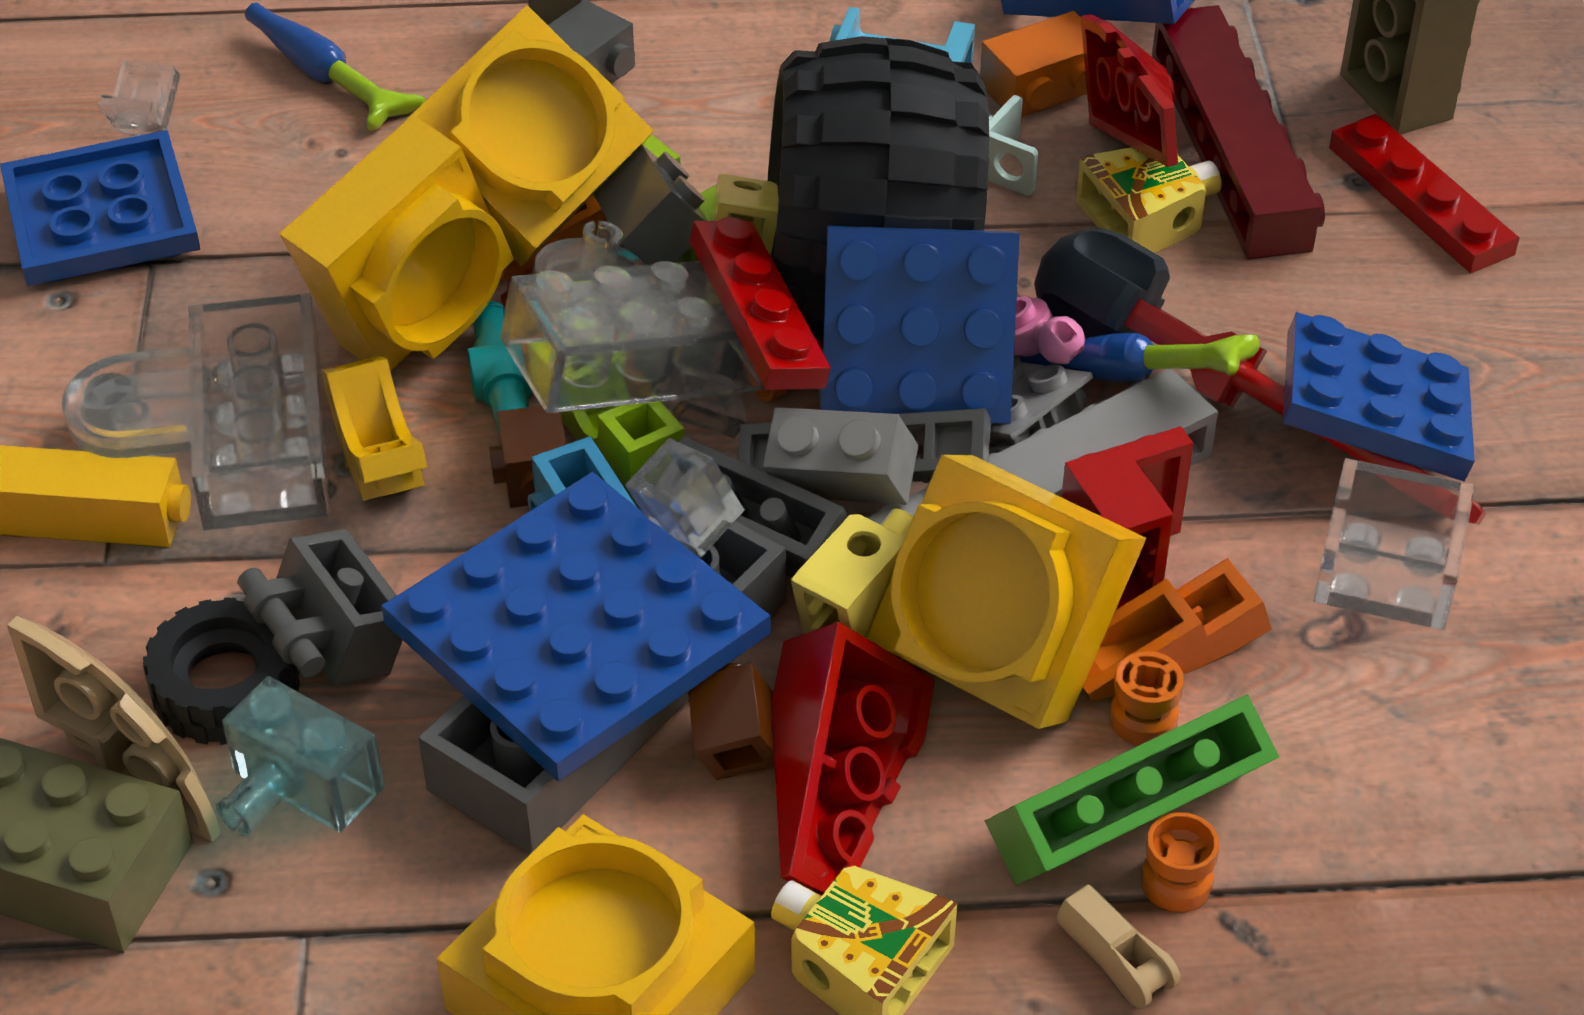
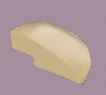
M16 616L7 624L36 717L65 731L69 743L94 755L97 767L179 790L190 831L213 842L220 835L221 831L201 782L175 738L143 699L103 663L63 636L25 618Z

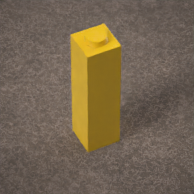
M0 445V535L170 547L178 523L186 522L191 507V492L187 484L181 483L176 458Z

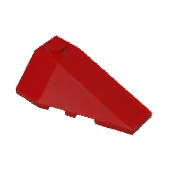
M1091 14L1081 16L1089 124L1167 167L1178 165L1173 104L1175 91L1173 81L1166 68L1110 22Z
M840 622L783 641L771 700L780 878L788 882L793 880L821 896L844 868L851 866L861 867L874 841L872 827L882 807L893 803L901 788L896 780L906 760L917 756L925 740L935 679Z

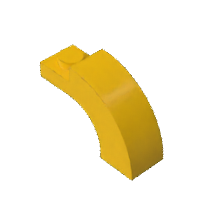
M379 355L320 369L341 447L361 499L366 501L425 486L421 469L428 468L423 445L411 435L406 425L396 395L388 359Z

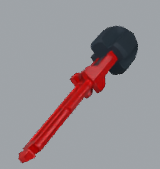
M1104 228L1080 230L1060 238L1041 258L1034 282L1037 298L1047 303L1053 317L1067 316L1074 319L1083 328L1085 338L1115 333H1139L1157 345L1208 344L1238 335L1230 331L1206 336L1162 310L1161 308L1165 300L1161 297L1170 280L1168 266L1164 258L1125 235ZM1260 347L1252 358L1240 362L1238 371L1232 376L1207 368L1190 369L1196 390L1212 400L1233 408L1244 392L1283 416L1285 386L1257 370L1267 353V350ZM1312 433L1440 510L1445 511L1457 520L1480 525L1486 515L1476 501L1417 466Z

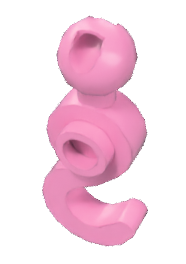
M1017 290L1014 355L1028 357L1040 352L1051 363L1068 364L1084 348L1085 336L1083 328L1074 319L1067 316L1053 317L1045 301L1039 298L1020 296Z

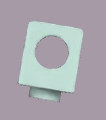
M1013 95L994 116H989L988 181L1025 196H1031L1036 190L1038 151L1034 147L1018 142L1023 99ZM1006 153L1014 155L1020 161L1023 167L1022 176L1010 175L1000 166L999 161Z

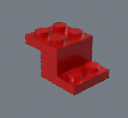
M1181 426L1154 435H1146L1135 441L1096 453L1085 454L1080 458L1065 462L1062 498L1146 538L1116 610L1164 580L1170 536L1181 533L1194 444Z

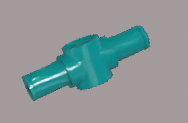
M489 301L483 312L472 323L476 342L473 348H467V356L475 401H485L492 409L499 435L497 411L529 407L528 399L530 393L536 392V380L528 339L518 340L510 331L506 312L502 304Z

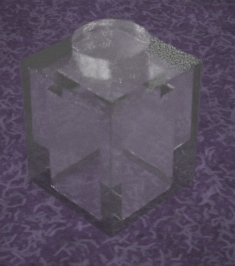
M668 438L625 484L647 519L667 531L699 557H702L744 511L714 459L671 438Z

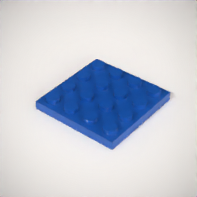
M594 472L589 473L381 605L384 624L558 782L771 634V615Z

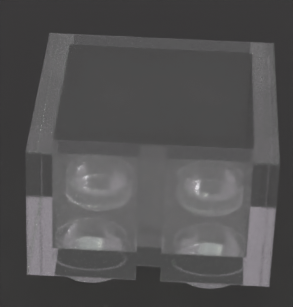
M1345 458L1323 550L1313 602L1445 630L1459 576L1475 485Z

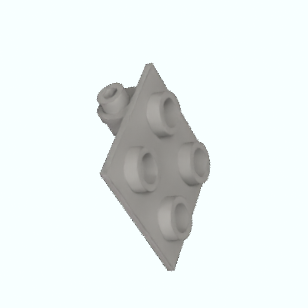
M1014 358L1011 424L991 423L990 442L992 446L989 448V454L999 453L1031 437L1040 429L1050 428L1080 413L1087 403L1086 394L1081 387L1093 378L1092 373L1065 369L1057 364L1045 366L1020 362L1019 359Z

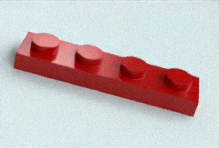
M1377 114L1332 130L1329 148L1470 274L1516 254L1520 237Z
M732 217L722 218L718 221H694L689 241L764 389H825L831 367L752 221H743Z

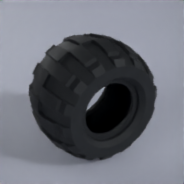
M859 36L818 43L815 51L795 50L781 64L774 101L767 181L777 184L779 199L777 226L771 258L815 338L823 340L827 225L984 231L989 170V111L985 84L972 63L954 62L949 58L947 51L912 40Z

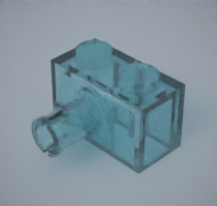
M267 676L222 720L234 773L245 779L226 798H222L216 804V811L221 820L233 831L243 822V825L238 829L241 836L248 837L255 831L256 826L282 800L341 833L385 787L375 734L270 676Z

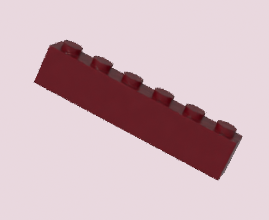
M1219 5L1188 8L1175 24L1156 23L1152 57L1166 68L1173 81L1175 91L1174 104L1201 162L1210 160L1218 168L1221 177V189L1216 194L1246 258L1256 259L1313 252L1317 228L1322 227L1325 221L1323 199L1319 193L1313 192L1307 180L1304 161L1300 157L1296 158L1289 144L1286 126L1283 123H1278L1272 111L1270 95L1267 90L1261 89L1255 77L1252 59L1245 57L1239 46L1236 28L1233 25L1229 26Z

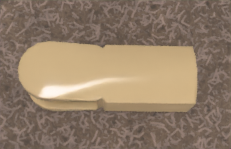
M1086 885L1064 900L1056 917L1057 924L1104 970L1131 1005L1138 1009H1144L1151 1004L1152 993L1163 987L1170 990L1179 985L1181 981L1180 973L1170 955L1138 932L1091 885ZM1133 958L1140 966L1134 968L1128 961Z

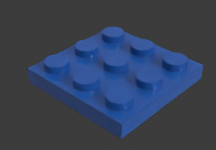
M168 130L0 164L27 287L46 282H58L65 278L103 270H115L126 265L159 258H171L182 253L201 250Z
M827 225L822 352L831 370L826 388L821 389L820 410L904 414L985 408L991 418V423L1011 424L1020 233L1010 231Z
M1295 313L1287 332L1284 424L1465 482L1475 462L1469 367L1461 365L1456 359L1443 353L1434 352L1426 354L1404 347L1396 339L1384 334H1373L1370 336L1345 328L1342 323L1328 316L1316 315L1311 317L1302 313Z

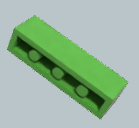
M1246 694L1034 795L984 821L1015 885H1018L1279 758V755L1249 695Z

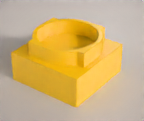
M528 5L408 117L410 118L414 115L461 146L488 211L499 223L514 260L521 267L654 132L624 101L625 97L585 58L573 51Z
M414 115L408 118L279 233L337 343L359 360L379 355L388 359L390 371L412 351H422L433 360L441 354L483 312L498 286L502 271L514 260L499 223L488 211L461 146Z
M941 455L921 504H918L898 553L893 574L866 638L883 649L1037 729L1066 723L1070 718L1146 538L974 455Z
M582 814L566 831L557 827L512 872L505 882L499 897L436 958L444 1007L453 1015H718L755 974L754 921L703 890L702 878L661 852L637 840L618 836L585 814Z

